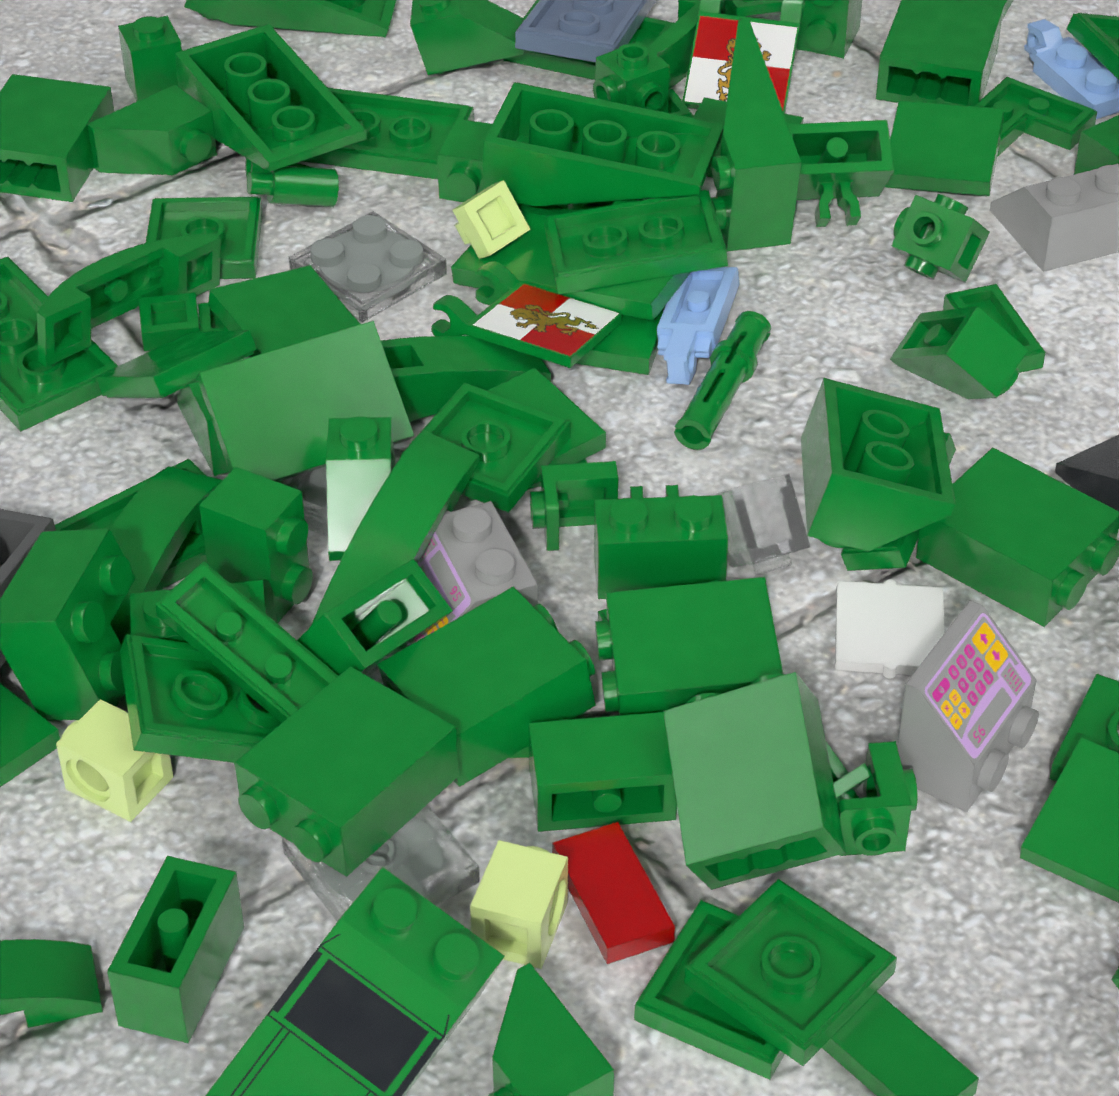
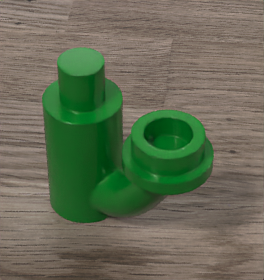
M246 158L245 174L248 194L267 195V200L270 204L334 207L336 205L339 191V179L336 169L312 168L304 164L295 163L269 172Z

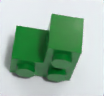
M110 528L41 532L0 598V650L36 712L46 720H80L100 699L117 707L125 693L119 654L121 643L110 623L136 577L130 562L121 551Z

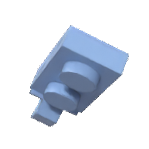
M1046 19L1028 24L1027 44L1024 46V50L1029 53L1030 58L1034 62L1033 72L1061 97L1098 111L1096 119L1119 113V79L1082 45L1075 42L1073 38L1067 37L1062 39L1060 29Z
M719 267L691 272L666 304L657 326L658 355H664V360L667 363V383L690 385L696 373L697 358H710L712 351L719 342L739 287L737 267Z

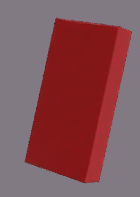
M618 822L552 842V853L568 857V890L607 964L674 943L675 925Z

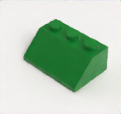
M823 378L801 436L807 536L817 538L822 543L831 547H852L869 552L951 516L956 503L940 408Z

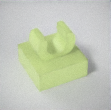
M504 180L490 185L452 209L458 220L454 224L465 245L469 243L472 245L479 259L492 255L530 230Z

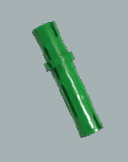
M754 311L742 312L736 318V323L727 339L720 341L715 346L710 356L711 367L698 386L684 414L675 425L674 434L683 446L694 450H702L709 446L712 435L728 410L741 383L748 381L754 374L758 365L757 355L771 334L768 333L771 330V325L763 315Z

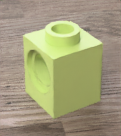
M101 699L80 720L72 722L64 731L61 739L56 743L65 789L129 822L173 778L170 755L134 751L128 712Z
M498 840L470 905L471 932L505 956L503 960L523 965L531 963L533 967L542 969L568 904V857L550 853L536 846H522Z

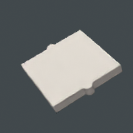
M886 580L884 584L837 581L835 670L883 673V676L889 679L894 678L896 674L913 675L944 634L943 587L899 585L894 580Z

